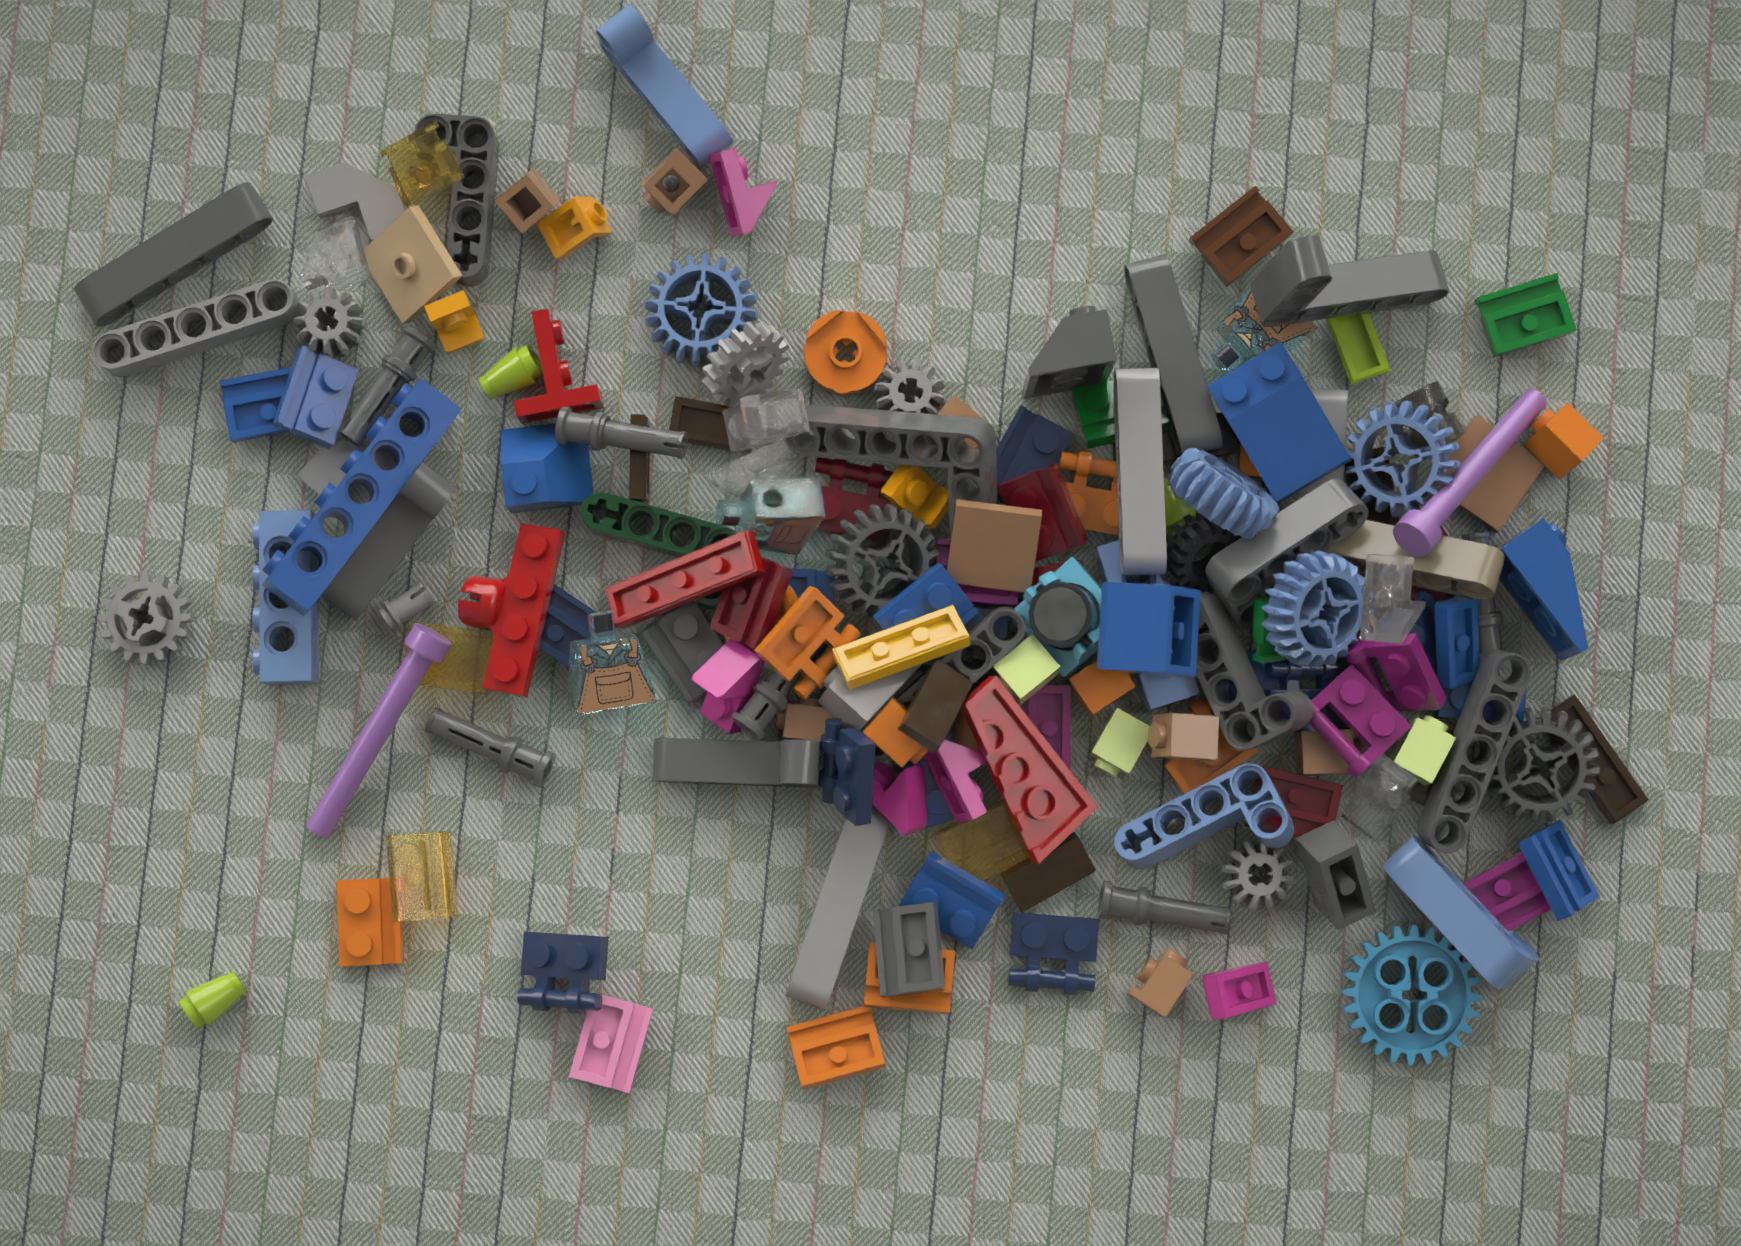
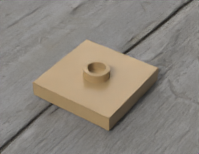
M419 205L408 207L359 253L402 324L412 322L425 310L424 306L433 303L462 277L461 272Z

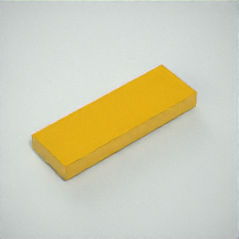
M951 605L834 648L832 651L834 660L848 689L851 690L970 646V636L954 606Z

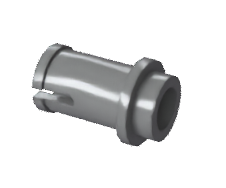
M419 581L415 586L390 602L386 599L383 600L384 606L377 610L391 631L398 626L402 630L405 628L403 623L429 606H433L435 602L421 581Z

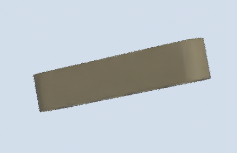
M1366 520L1354 533L1325 551L1326 553L1340 555L1346 561L1351 562L1354 566L1358 567L1357 573L1362 576L1479 600H1489L1494 597L1505 560L1504 553L1494 546L1443 535L1427 556L1416 557L1404 551L1397 544L1393 536V525Z

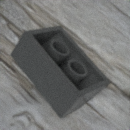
M1083 306L1070 310V316L1063 317L1028 369L1022 389L1023 399L1072 391L1074 388L1108 380L1117 359L1107 309L1095 311V306Z

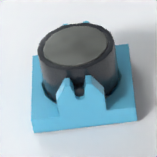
M1074 557L1068 559L1055 572L1050 571L1039 578L1038 584L1026 589L1023 595L1024 600L1014 608L1024 620L1025 633L1028 637L1033 634L1060 665L1059 672L1064 678H1068L1098 651L1099 628H1097L1099 612L1096 603H1098L1101 609L1102 588Z

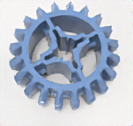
M708 253L702 255V263L695 265L692 254L686 255L687 267L682 269L676 260H672L670 266L674 273L673 275L669 276L662 270L657 273V277L663 284V287L656 284H650L648 287L649 293L658 299H649L644 302L646 310L655 312L645 318L647 327H658L651 334L653 342H660L666 339L661 347L665 355L670 354L677 347L675 359L680 364L685 361L688 353L692 354L693 367L700 366L701 356L717 352L719 350L717 342L720 339L731 338L730 333L732 329L735 328L738 332H742L746 324L744 321L758 319V312L756 310L746 308L757 303L756 294H743L751 287L749 278L735 282L741 274V269L738 266H734L725 273L726 258L720 257L714 267L711 266L710 254ZM696 281L695 290L691 295L683 298L676 297L675 301H670L673 294L680 287L689 282ZM711 281L722 285L731 293L736 302V307L726 306L725 302L711 297ZM702 294H704L708 310L712 309V311L704 312L699 328L695 311H689L698 309L699 303L702 302ZM667 314H675L677 319H684L691 323L692 340L680 336L671 328L667 321ZM727 319L733 320L724 333L714 339L705 341L708 329L712 325L726 323Z
M1403 401L1399 410L1394 402L1385 403L1384 413L1378 408L1369 410L1371 422L1364 418L1356 422L1362 434L1350 433L1347 437L1350 443L1356 445V449H1347L1351 459H1354L1355 465L1346 467L1344 472L1348 475L1356 473L1359 479L1352 482L1350 488L1352 490L1362 487L1366 489L1361 497V501L1365 504L1376 497L1375 511L1379 513L1385 511L1389 504L1393 517L1400 516L1404 507L1406 512L1413 509L1419 510V504L1423 508L1431 497L1436 495L1442 486L1440 483L1449 485L1451 482H1454L1452 474L1448 473L1447 469L1459 468L1460 461L1449 459V453L1459 450V444L1452 443L1447 445L1445 438L1453 434V429L1448 427L1439 431L1437 426L1443 419V416L1440 414H1435L1429 420H1426L1428 415V406L1420 405L1413 413L1411 401ZM1402 425L1417 430L1423 435L1429 446L1419 447L1413 444L1408 432H1403ZM1387 427L1389 436L1385 437V451L1380 457L1372 459L1374 442L1378 435ZM1399 453L1407 454L1408 456L1419 455V457L1409 460V463L1396 464V462L1385 463L1386 460L1395 458V455ZM1432 459L1430 476L1425 484L1416 491L1415 481L1418 480V467L1423 461ZM1384 471L1389 473L1393 477L1395 486H1400L1401 492L1394 491L1384 485L1375 472Z
M1188 448L1176 459L1171 467L1172 471L1167 477L1171 489L1187 505L1194 508L1197 513L1208 518L1210 522H1214L1222 529H1226L1234 535H1240L1244 539H1252L1258 531L1260 532L1262 529L1268 528L1280 510L1275 499L1270 495L1269 491L1260 486V483L1251 479L1249 475L1244 474L1236 466L1230 465L1224 459H1220L1212 453H1207L1203 449Z
M1323 551L1297 554L1295 562H1284V574H1273L1276 584L1274 588L1265 590L1270 599L1268 604L1261 607L1268 613V617L1261 625L1266 630H1269L1266 640L1275 646V652L1289 659L1291 663L1299 666L1306 665L1311 668H1321L1323 664L1335 665L1337 657L1348 654V645L1358 643L1356 637L1358 630L1367 629L1362 623L1363 615L1371 612L1364 606V602L1371 594L1363 589L1366 579L1357 573L1358 567L1346 561L1340 555ZM1302 631H1305L1306 639L1304 638Z

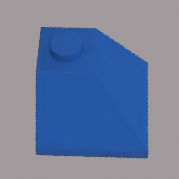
M556 423L501 430V471L506 508L511 514L582 505L584 499L594 493L589 445L569 441L566 445L557 444L555 439Z

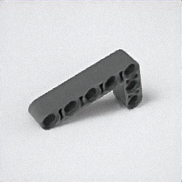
M1316 235L1300 237L1284 245L1250 284L1260 321L1264 327L1424 305L1438 301L1450 292L1437 251H1422L1328 265L1321 239Z
M809 405L801 409L784 430L783 437L786 446L790 451L800 456L948 468L949 528L951 536L956 499L998 504L996 435L991 424L984 419ZM802 425L809 427L813 431L814 436L805 432ZM842 428L852 432L855 439L846 436ZM883 431L890 433L896 442L886 439ZM923 435L932 437L936 441L937 446L929 444ZM964 438L972 439L976 442L979 449L971 448L967 445ZM966 478L976 481L980 488H974L969 485Z

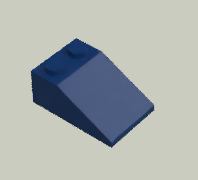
M1282 342L1277 343L1207 385L1214 401L1277 504L1352 460Z
M1543 518L1498 548L1505 555L1499 580L1552 651L1562 661L1588 649L1571 556L1564 546L1567 543L1566 538L1555 524H1548Z

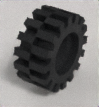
M1196 511V519H1193L1190 514L1184 516L1185 524L1182 527L1177 522L1171 527L1176 532L1175 535H1166V543L1169 545L1166 546L1167 568L1185 588L1205 592L1207 587L1213 592L1206 576V566L1213 556L1240 539L1241 536L1222 529L1219 525L1210 522L1208 518ZM1215 542L1212 550L1206 557L1193 562L1194 556L1203 546Z

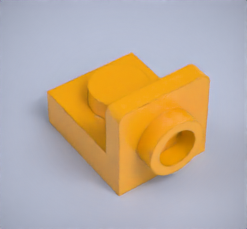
M574 196L536 223L555 259H565L593 238L606 237L612 233L607 222L608 214L605 208L593 197Z
M464 290L424 306L430 322L437 330L446 353L451 354L484 340L485 335L471 301Z
M899 464L880 491L899 511L903 508L911 511L912 520L920 518L925 522V527L930 529L936 528L949 509L948 489L936 484L919 466Z

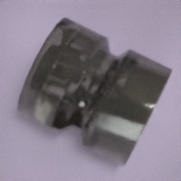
M1438 381L1428 384L1395 402L1399 410L1403 401H1411L1413 413L1420 405L1428 406L1426 420H1429L1435 414L1442 415V422L1437 426L1439 431L1451 427L1454 431L1451 436L1445 438L1447 445L1466 434L1456 414L1445 410L1449 400ZM1402 425L1403 428L1409 429L1408 435L1413 444L1419 447L1429 446L1426 439L1417 430Z

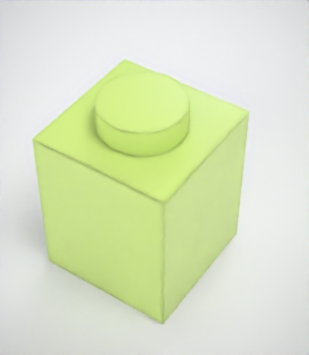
M1032 634L992 667L991 675L996 676L1020 706L1058 675L1060 665Z
M1116 708L1089 753L1091 757L1097 759L1093 766L1114 778L1117 777L1118 773L1125 776L1130 774L1148 742L1150 726Z
M1425 715L1423 720L1417 717L1409 721L1412 727L1400 738L1387 766L1423 785L1433 783L1456 737L1446 733L1448 729L1446 724Z

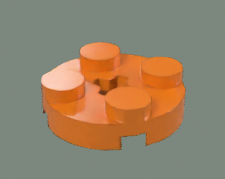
M837 310L823 315L809 329L804 346L805 366L811 378L824 390L833 392L841 397L858 394L872 387L882 376V371L886 366L888 358L887 342L883 330L874 319L860 312ZM841 342L846 347L854 344L857 348L853 352L855 360L850 363L846 360L839 362L835 358L838 354L836 346Z

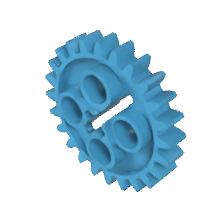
M1409 924L1406 936L1403 935L1399 926H1391V939H1388L1382 932H1375L1377 946L1374 947L1367 942L1360 943L1366 955L1364 958L1351 955L1349 959L1357 966L1355 972L1343 971L1342 973L1345 978L1352 981V987L1342 988L1340 993L1351 996L1352 1002L1344 1005L1341 1009L1344 1012L1355 1013L1356 1016L1349 1022L1348 1028L1357 1029L1362 1027L1364 1031L1358 1038L1359 1043L1364 1044L1372 1039L1375 1040L1371 1053L1379 1055L1385 1048H1388V1061L1393 1063L1399 1058L1400 1053H1403L1405 1064L1413 1066L1416 1054H1419L1425 1064H1431V1051H1435L1442 1058H1447L1448 1053L1445 1044L1449 1043L1457 1048H1461L1462 1043L1457 1036L1459 1031L1468 1034L1474 1032L1465 1023L1467 1017L1480 1018L1481 1015L1470 1008L1471 1002L1483 1000V996L1471 993V987L1480 983L1481 978L1468 977L1466 972L1473 966L1469 961L1460 962L1459 958L1462 954L1456 947L1451 950L1448 949L1450 941L1444 935L1437 941H1434L1435 929L1432 927H1427L1421 937H1419L1417 925ZM1410 956H1414L1416 959L1412 988L1420 991L1419 999H1413L1411 1002L1412 1020L1414 1023V1031L1412 1033L1407 1032L1410 1001L1402 999L1403 990H1410L1411 987L1410 968L1408 965ZM1388 960L1395 961L1400 969L1399 978L1392 984L1385 983L1380 975L1381 966ZM1431 962L1438 963L1443 972L1441 981L1435 986L1427 984L1423 975L1425 967ZM1392 1003L1398 1009V1021L1391 1027H1385L1380 1022L1379 1013L1384 1005ZM1431 1005L1437 1006L1442 1015L1440 1024L1434 1029H1428L1422 1019L1423 1012Z

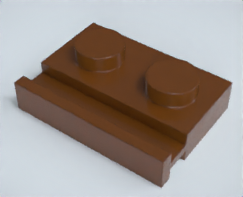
M1254 186L1193 234L1189 242L1198 249L1201 257L1225 286L1228 287L1290 238L1294 232L1269 201L1261 196L1259 189Z

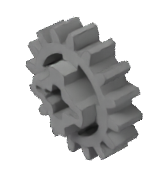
M759 321L755 327L750 322H747L742 332H738L735 328L732 329L730 333L731 338L720 339L717 342L719 350L707 355L712 363L702 368L703 373L706 375L702 382L708 388L709 393L720 404L725 402L728 407H732L738 401L742 406L746 405L749 396L753 395L756 399L760 398L761 389L763 391L766 388L771 389L774 386L772 378L783 374L784 371L779 366L789 360V357L784 353L789 348V345L783 340L784 337L773 325L767 326L764 321Z
M142 571L140 582H138L133 576L128 574L125 576L126 587L121 588L115 584L110 586L115 594L113 600L102 598L101 603L109 609L107 614L97 616V620L108 624V628L104 629L100 635L104 639H114L109 648L112 652L119 653L125 649L123 659L133 663L139 654L140 662L143 665L151 664L152 655H155L159 661L166 662L168 661L166 650L171 649L180 653L182 649L177 642L180 637L191 638L192 634L184 630V624L194 622L195 617L184 613V609L188 608L192 602L188 598H178L183 590L180 585L175 583L167 588L169 578L160 574L155 582H153L152 574ZM143 592L140 599L127 603L128 599L133 595ZM167 602L170 603L172 608L173 621L169 620L165 610ZM141 613L153 616V622L147 624L140 621ZM120 616L123 617L127 627L125 636L120 627ZM166 634L161 641L149 646L152 638Z

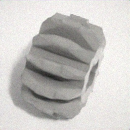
M328 286L325 290L324 298L316 290H311L310 297L314 301L311 305L302 301L298 302L297 307L306 315L293 319V324L302 329L296 338L301 344L309 343V351L318 354L323 349L324 355L334 358L336 348H339L344 356L350 354V349L346 345L349 341L358 345L362 344L363 339L354 330L367 328V322L358 317L364 309L359 302L351 303L352 295L350 292L345 290L337 297L336 290L332 286ZM334 315V318L338 321L337 326L334 329L327 326L326 329L322 324L327 317L333 320Z
M915 358L912 362V369L909 370L906 369L903 359H899L896 361L898 374L894 373L891 369L884 368L882 376L888 383L880 382L875 384V392L885 395L876 401L877 409L890 408L889 411L938 414L932 405H945L946 397L935 393L945 387V382L943 379L930 381L936 373V368L933 365L927 367L922 373L919 371L921 366L920 359ZM907 386L916 387V394L922 397L920 399L914 397V403L905 402V395L899 391L902 389L906 392Z
M1244 840L1241 842L1244 856L1234 849H1230L1227 853L1229 858L1237 864L1236 866H1221V872L1233 874L1234 880L1222 883V887L1224 890L1235 887L1239 889L1231 899L1234 904H1239L1248 895V911H1256L1259 897L1263 907L1266 910H1271L1274 908L1271 893L1277 899L1285 901L1288 895L1279 885L1294 884L1295 879L1293 877L1282 876V870L1293 867L1292 860H1286L1278 863L1277 859L1284 851L1282 847L1273 848L1267 854L1268 847L1259 840L1255 852L1250 840ZM1263 865L1267 872L1262 874L1267 876L1266 882L1251 884L1248 877L1253 876V874H1248L1250 866L1255 868Z

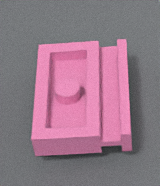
M601 994L602 1006L600 1010H587L569 1077L631 1093L654 1008Z

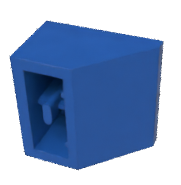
M1102 582L1097 669L1153 677H1196L1201 590L1171 585Z

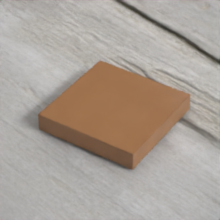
M1474 416L1456 442L1459 444L1460 449L1449 453V459H1457L1461 465L1494 427L1479 416ZM1515 442L1458 507L1497 533L1545 465L1534 454ZM1447 469V472L1453 474L1456 469Z
M956 499L947 572L957 584L1025 593L1026 589L1032 585L1042 510Z

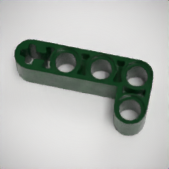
M596 492L590 494L581 505L582 520L591 532L599 536L678 558L714 544L718 539L738 534L735 530L726 526L608 493ZM602 505H606L611 515L622 518V530H617L619 524L611 518L605 517L601 520L600 524L597 523V520L591 514L592 511H600ZM622 509H626L622 517ZM641 515L649 516L654 521L652 530L643 536L636 535L631 531L633 520ZM680 527H689L695 532L693 542L686 547H678L672 543V535ZM720 596L716 599L702 597L697 599V602L706 609L716 610Z

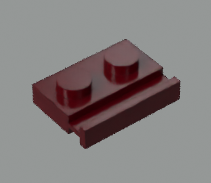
M1057 462L1048 467L1036 469L1003 481L997 486L1006 506L1042 510L1035 562L1087 543V535Z
M761 556L764 573L723 589L709 627L731 639L745 643L753 649H756L773 629L794 571Z
M1259 765L1272 780L1293 821L1294 835L1292 838H1298L1333 820L1336 821L1343 789L1342 784ZM1254 780L1251 796L1261 790L1262 780ZM1279 816L1268 817L1262 824V831L1276 832L1282 825V818ZM1245 820L1244 826L1250 828L1247 820Z

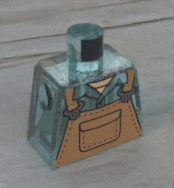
M1249 285L1216 328L1226 342L1215 350L1211 357L1221 370L1229 373L1242 360L1247 362L1279 342H1282L1287 352L1293 350L1307 341L1318 327L1312 321L1264 327L1261 324Z
M819 478L754 480L748 484L739 500L720 499L716 506V522L718 525L734 526L735 534L745 530L753 531L759 550L798 555L825 517Z
M613 611L588 614L590 638L570 642L568 710L578 716L656 703V694L637 636L629 632L616 634Z

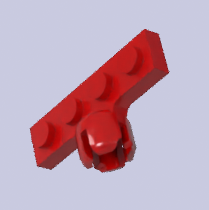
M521 523L507 577L498 580L473 575L464 582L460 592L470 594V599L480 603L458 599L459 619L467 626L492 630L494 635L482 686L486 691L528 698L565 539V533L560 529Z

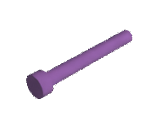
M1534 389L1526 390L1463 461L1460 467L1452 474L1454 482H1451L1449 485L1443 484L1436 495H1433L1421 510H1409L1393 528V536L1397 544L1404 551L1416 557H1425L1442 538L1440 527L1546 407V399L1540 392Z
M415 623L406 637L404 643L410 648L306 824V827L313 833L329 838L433 661L442 663L453 644L447 638L433 629Z

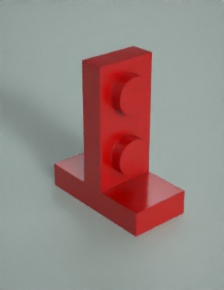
M548 309L531 312L547 394L514 400L516 416L520 423L526 424L556 418L563 406L572 408L574 413L604 408L601 391L597 384L566 390V386L573 385L568 360H560L558 345L565 344L560 319L553 320Z

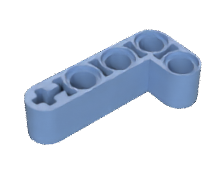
M628 4L596 29L598 41L604 53L699 168L710 161V154L721 152L734 142L724 125L655 43L649 26L632 5Z
M1247 763L1125 824L1116 833L1114 844L1116 851L1128 865L1136 869H1145L1244 819L1247 820L1260 842L1269 848L1283 847L1290 842L1294 835V824L1266 771L1257 764ZM1260 779L1263 781L1262 788L1257 794L1252 796L1243 794V787L1249 780ZM1215 798L1224 800V806L1218 814L1206 815L1204 813L1205 806L1210 800ZM1279 816L1282 818V825L1276 832H1262V824L1268 817ZM1184 818L1185 827L1179 834L1168 835L1166 833L1167 825L1171 820ZM1152 830H1155L1158 836L1162 839V842L1157 843L1154 840L1156 838L1151 833ZM1136 839L1142 841L1140 843L1142 850L1139 853L1133 851V841Z
M1413 835L1382 865L1391 879L1470 964L1495 988L1508 989L1540 959L1533 948L1514 931L1506 930L1418 837Z

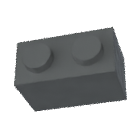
M1334 820L1296 838L1314 904L1337 930L1376 912L1358 844Z

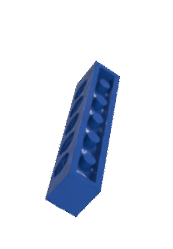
M422 378L418 380L413 388L407 383L404 384L391 401V404L397 409L388 421L380 416L365 435L371 440L365 451L360 453L355 449L341 466L340 470L346 475L339 485L335 487L329 482L314 502L320 507L311 521L303 516L288 537L295 541L285 555L277 550L262 571L269 576L262 586L303 616L312 608L462 410ZM411 418L415 420L420 428L419 436L409 437L403 434L399 426L400 419ZM377 451L390 453L395 461L394 469H380L375 464L374 453ZM361 484L366 487L370 496L369 502L358 504L352 501L348 494L349 486ZM328 517L340 520L344 526L343 536L339 538L328 536L322 527L323 520ZM301 551H310L315 554L319 563L318 569L313 572L303 571L297 564V554Z

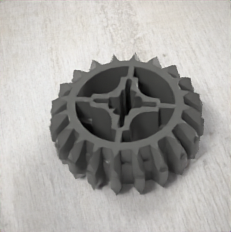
M875 504L870 505L868 517L861 510L854 511V520L856 522L854 525L846 520L840 521L841 528L846 531L843 537L837 534L830 536V539L838 544L837 551L830 549L825 552L827 558L836 561V564L830 565L825 569L827 575L837 577L830 584L831 590L842 592L839 601L846 606L853 603V612L862 615L867 610L868 616L874 619L872 616L935 566L929 563V560L940 554L938 549L927 547L935 537L929 531L922 532L925 522L920 518L912 520V512L903 508L898 513L897 507L892 504H887L883 512L879 506ZM889 529L887 534H882L873 545L866 546L861 544L873 532ZM904 537L908 542L911 554L909 568L903 563L901 555L905 546L902 543ZM868 554L888 558V562L895 565L896 569L893 570L887 566L876 565L877 561L869 558ZM854 556L860 558L863 563V572L860 577L863 582L860 587L856 582L853 571ZM893 578L903 579L894 589L886 593L876 594L878 589L883 590L889 580Z
M1544 706L1542 708L1541 719H1535L1531 707L1525 708L1524 714L1527 720L1519 723L1517 716H1515L1512 723L1513 728L1508 733L1490 781L1496 782L1488 788V792L1492 797L1505 793L1499 801V806L1502 809L1509 808L1516 802L1513 812L1516 818H1521L1528 808L1530 809L1532 822L1539 821L1540 811H1546L1549 821L1553 822L1557 820L1554 810L1562 806L1567 816L1573 814V810L1568 803L1572 799L1582 806L1585 805L1587 800L1580 792L1581 788L1587 791H1595V783L1586 778V776L1599 775L1600 768L1598 765L1587 762L1597 759L1600 754L1597 748H1585L1594 740L1590 732L1577 736L1583 726L1580 720L1576 719L1567 727L1565 726L1568 719L1567 712L1561 710L1555 720L1552 721L1549 707ZM1538 732L1552 733L1562 737L1567 742L1562 745L1556 743L1555 745L1544 747L1537 744L1530 734ZM1519 741L1525 752L1524 758L1520 764L1514 767V772L1505 776L1506 757L1512 746ZM1530 748L1543 761L1552 760V762H1546L1551 781L1538 768L1529 769V767H1535ZM1575 753L1576 766L1569 782L1562 788L1557 779V771L1559 767L1568 762L1567 757ZM1532 782L1540 783L1545 786L1550 795H1528L1517 790L1515 786L1520 783L1522 786Z

